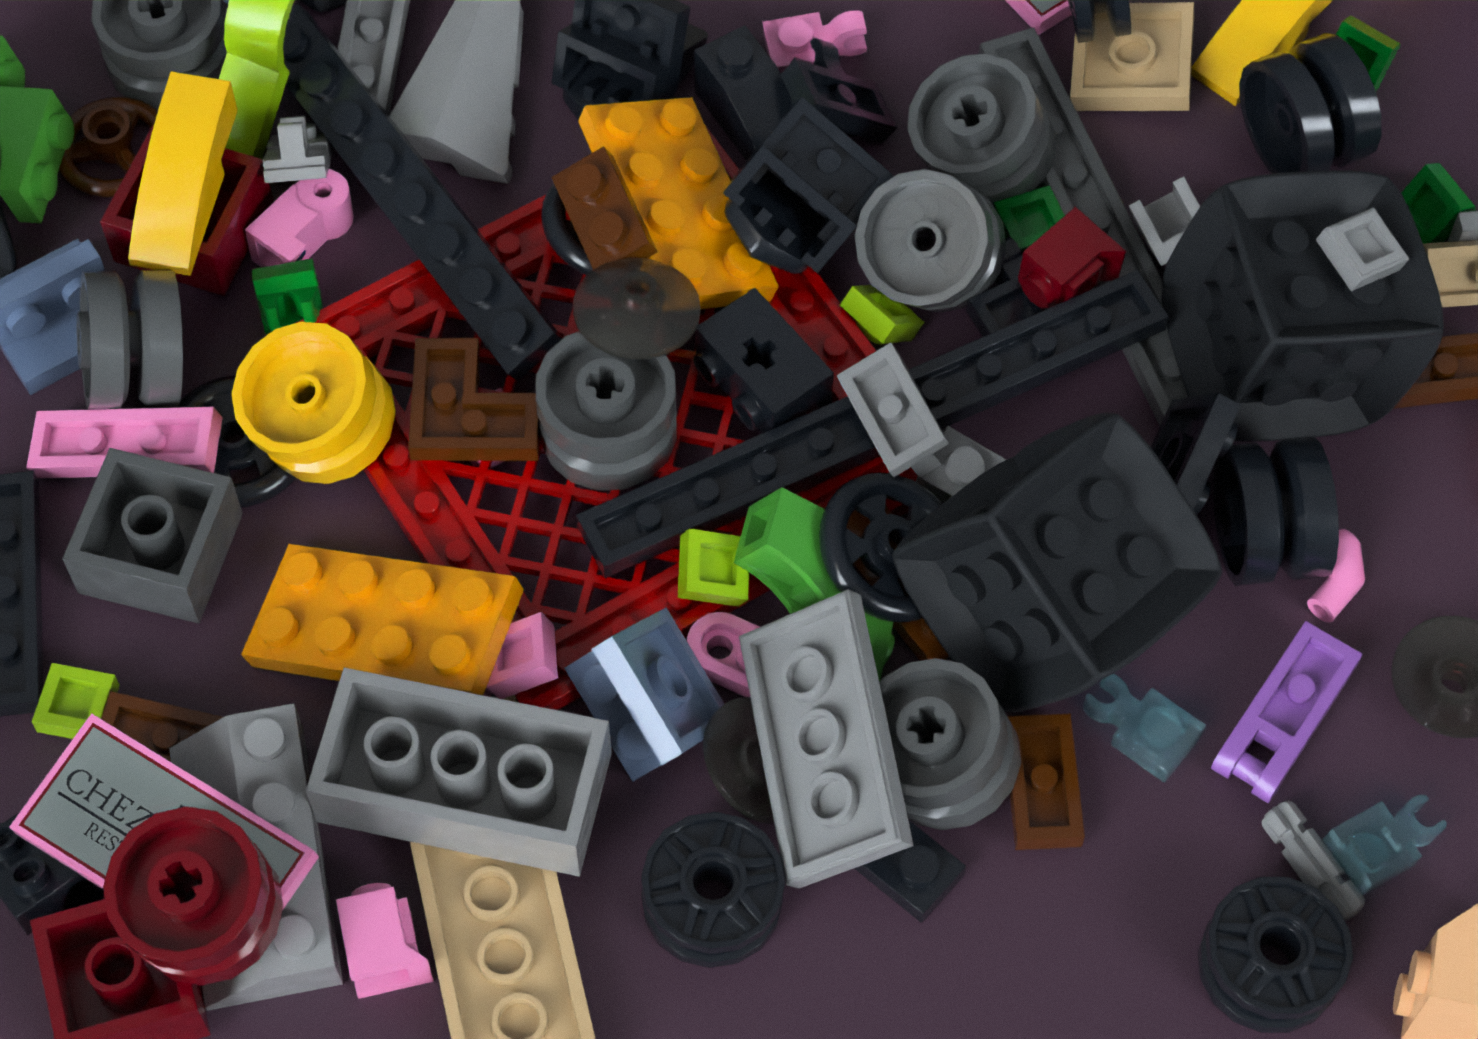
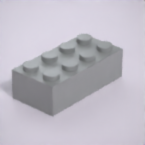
M344 667L306 788V794L315 820L318 823L580 877L612 754L609 721Z

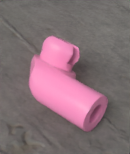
M1339 530L1337 560L1333 572L1307 601L1310 611L1324 622H1333L1365 583L1361 543L1349 530Z

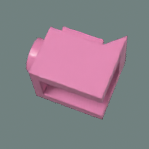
M371 883L358 887L349 897L336 899L350 978L355 983L358 999L434 982L428 959L419 954L407 897L397 899L394 886L391 887L387 883Z

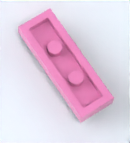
M214 407L37 411L26 468L29 471H34L36 478L97 477L109 448L214 473L223 417Z

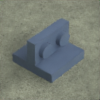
M77 238L0 279V349L30 395L79 370L76 321L77 311H79L81 274L82 271H105L101 257L89 239L81 243Z
M667 608L609 637L593 647L591 652L564 668L593 717L609 721L611 747L632 782L681 755L734 720Z

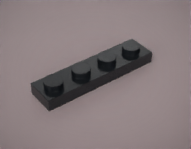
M34 471L0 474V717L35 713L43 690L39 482Z

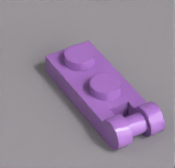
M1305 621L1222 746L1211 769L1226 779H1229L1233 774L1253 786L1251 794L1269 804L1358 666L1363 654ZM1253 740L1275 752L1268 764L1246 752Z

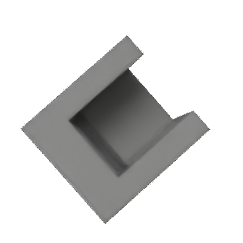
M1184 176L1173 182V192L1143 207L1140 200L1129 205L1130 216L1153 259H1157L1161 266L1168 262L1175 246L1200 208Z

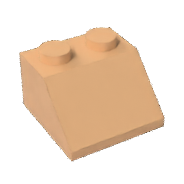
M1478 903L1439 928L1424 952L1415 950L1410 963L1409 974L1401 973L1399 975L1394 994L1393 1014L1403 1016L1401 1039H1478Z

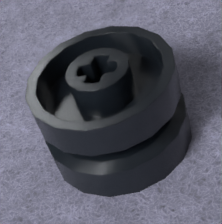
M1323 33L1298 43L1289 53L1277 51L1254 60L1243 68L1239 82L1240 106L1245 126L1257 154L1272 174L1328 171L1331 165L1341 168L1364 159L1377 151L1382 133L1381 111L1376 90L1361 59L1354 49L1338 35Z
M1315 437L1285 439L1275 444L1270 457L1257 442L1234 444L1222 458H1217L1213 478L1215 523L1222 561L1232 583L1235 586L1272 582L1280 566L1292 580L1330 576L1336 564L1339 544L1338 507L1329 460L1322 444Z

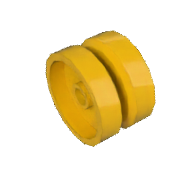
M298 322L273 330L252 346L237 369L232 390L235 419L247 437L259 449L267 453L270 459L282 470L303 482L330 484L354 477L377 459L391 437L396 415L392 388L380 371L363 355L348 335L324 323Z

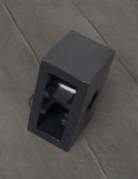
M753 288L695 327L696 355L693 357V361L698 373L711 387L719 385L732 399V405L738 418L748 429L754 431L758 428L761 433H765L832 403L834 372L756 288Z

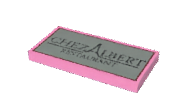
M92 713L9 827L21 838L103 889L110 858L130 830L156 813L188 806L217 811L242 827L252 842L264 853L279 876L283 909L319 858L317 853L310 847Z

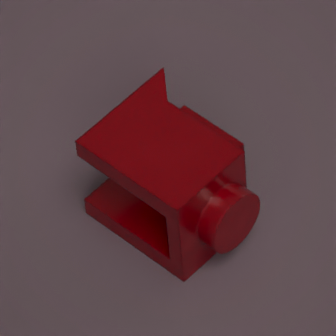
M1075 206L1024 250L1017 281L1021 284L1023 292L1033 304L1040 308H1051L1094 289L1099 285L1100 281H1112L1119 278L1126 250Z

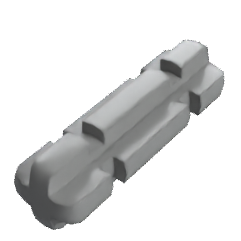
M1287 800L1270 809L1264 815L1262 826L1275 844L1282 843L1285 849L1281 853L1302 882L1315 887L1333 902L1339 909L1345 922L1357 915L1365 905V898L1352 880L1344 882L1341 875L1345 871L1313 828L1306 830L1303 826L1307 819L1296 804Z

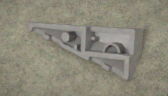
M455 0L390 115V118L422 159L451 163L460 176L509 184L513 170L508 160L510 137L515 136L516 121L512 115L514 88L519 87L524 11L520 5V0Z

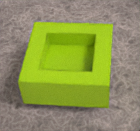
M872 285L852 286L840 304L855 319V323L866 338L876 344L912 341L924 324V321L905 304L891 300Z
M691 528L686 530L680 536L678 598L736 607L748 600L749 571L734 563L741 536Z
M52 663L32 719L38 733L73 739L91 713L101 719L110 691L118 693L120 687L115 674Z

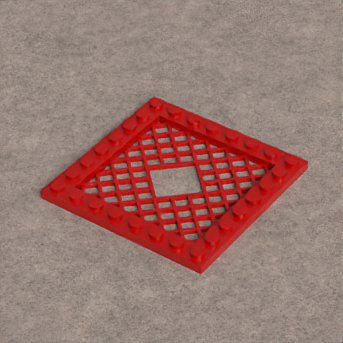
M707 128L731 181L739 169ZM546 194L478 229L526 292L532 295L531 298L539 308L542 298L573 304L567 327L552 324L562 338L581 331V329H578L584 306L616 312L612 326L623 327L626 314L658 320L653 342L664 350L669 361L691 365L676 417L677 441L668 462L653 475L654 477L662 478L682 469L674 466L681 442L714 448L712 453L714 455L745 441L728 437L733 414L735 413L732 399L729 396L723 397L695 391L699 376L693 361L696 352L662 346L668 323L696 327L716 314L717 308L706 309L705 315L685 311L661 314L658 306L630 301L636 282L624 283L620 299L588 293L593 278L582 274L578 291L547 285L553 263L568 264L553 250L543 230L541 214ZM566 211V220H570V217ZM419 259L319 310V316L315 323L328 324L348 335L369 360L378 355L375 366L387 383L412 388L413 374L386 369L393 346L415 349V338H426L416 336V334L432 326L429 338H441L447 318L465 321L466 319ZM769 265L779 286L769 302L770 305L834 372L832 403L847 397L836 375L876 352V349L851 316L840 306L841 303L813 269L808 267L802 273L792 274ZM539 271L536 282L522 280ZM475 332L474 338L479 340L480 362L501 366L489 350L482 349L484 343ZM542 360L537 365H535L529 372L537 373L542 363ZM507 374L502 392L478 387V393H514L517 380ZM412 391L405 412L393 395L396 415L391 437L377 459L363 469L423 563L511 576L513 575L510 571L539 576L532 602L529 601L523 592L511 623L542 612L551 622L566 624L555 631L558 678L515 694L518 703L559 710L577 700L581 695L564 668L591 652L593 647L609 637L664 608L668 609L684 638H686L692 625L703 616L714 612L731 613L770 590L762 581L749 572L748 600L739 607L678 598L680 550L675 548L652 558L676 564L644 582L643 579L649 559L636 564L632 581L612 577L604 578V576L598 575L600 568L593 555L587 572L554 566L561 539L586 544L579 529L566 526L572 501L600 505L620 496L622 490H610V493L607 494L578 488L577 484L570 482L568 479L566 485L533 479L540 454H545L540 441V433L538 461H527L522 476L490 470L493 461H481L479 467H474L447 460H411L408 446ZM691 404L723 410L717 435L685 429ZM880 456L830 478L807 491L803 490L796 493V495L825 508L835 492L850 480L870 473H889ZM911 467L899 474L914 481L918 477ZM447 475L474 480L467 505ZM486 483L518 489L511 515L479 509ZM529 492L562 498L554 524L522 517ZM886 499V506L892 514L902 516L908 513V506L898 501ZM746 516L742 517L741 521L735 520L715 530L730 532L729 535L741 536ZM478 522L506 528L499 554ZM517 531L550 537L543 563L510 557ZM550 579L583 586L576 612L542 606ZM594 588L621 593L619 596L588 612Z

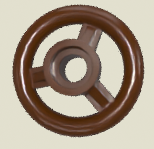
M127 97L103 98L82 106L70 115L74 122V138L70 148L64 152L59 172L71 186L83 193L98 197H114L123 178L112 180L94 178L82 172L76 164L100 159L108 164H117L127 173L136 156L132 151L131 144L133 130L139 119L151 129L155 124L158 111L143 101ZM83 130L85 137L78 143H74L78 133Z

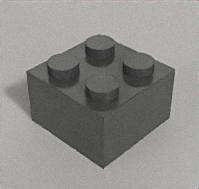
M109 448L62 558L78 594L199 624L243 515L232 478Z

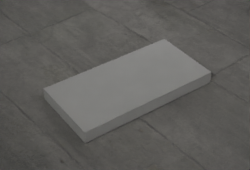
M848 589L740 635V646L786 885L800 889L914 846L861 595Z

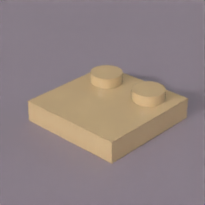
M1194 2L1129 3L1131 14L1130 35L1116 37L1106 12L1095 13L1093 41L1078 43L1075 34L1070 100L1076 111H1190Z

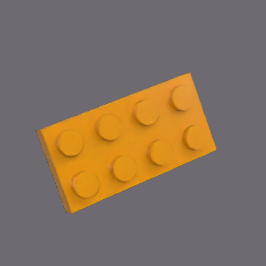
M693 98L585 105L578 122L589 148L593 153L604 146L613 155L658 251L656 254L640 262V265L661 314L726 307L753 288H756L770 302L779 286L769 264L750 257L725 216V206L729 198L723 194V191L731 181Z
M288 544L241 655L251 667L340 681L343 668L345 667L483 695L524 589L517 578L511 575Z

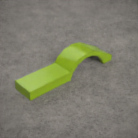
M229 0L224 30V45L227 54L219 79L231 82L238 112L225 147L227 149L260 159L263 158L290 73L284 63L283 44L286 25L295 0Z

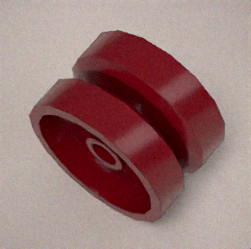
M188 806L156 813L130 830L110 858L103 885L107 917L121 940L138 953L149 965L170 979L197 985H206L232 979L258 962L277 935L283 910L279 876L264 853L252 842L242 827L217 811Z

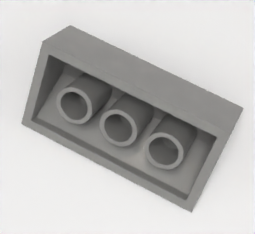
M295 704L227 715L169 748L171 763L310 847L319 856L283 909L277 935L259 961L232 979L202 985L205 1009L209 1011L343 985L319 825L315 820L306 794L311 773L304 728Z

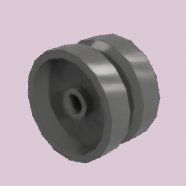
M222 0L92 1L91 22L102 49L105 66L115 89L123 96L143 101L158 110L171 71L219 79L227 54L224 45L225 11Z
M986 53L963 55L939 66L920 84L909 106L907 130L914 149L923 164L929 170L952 175L960 181L969 184L987 197L993 206L994 202L1034 190L1044 181L1055 159L1056 132L1042 101L1038 98L1028 75L1011 60Z
M927 169L900 173L877 187L861 209L855 232L858 263L870 284L893 301L936 313L963 309L967 306L969 299L987 291L1001 272L1006 252L1003 221L991 201L972 186L954 176ZM934 232L936 235V242L930 250L925 251V247L933 243V237L931 233Z
M140 270L133 281L131 309L128 310L124 282L115 271H82L76 335L79 369L82 370L84 397L88 410L121 409L129 392L130 369H133L137 396L146 408L178 407L182 391L183 345L181 307L175 272L173 270Z
M592 326L565 336L546 353L536 374V406L541 445L553 468L570 482L593 490H624L649 480L668 462L677 441L675 371L662 348L646 335L621 326Z
M937 658L907 663L883 677L879 684L908 819L916 825L948 830L971 826L995 812L1014 788L1021 765L1018 734L986 680L962 663Z

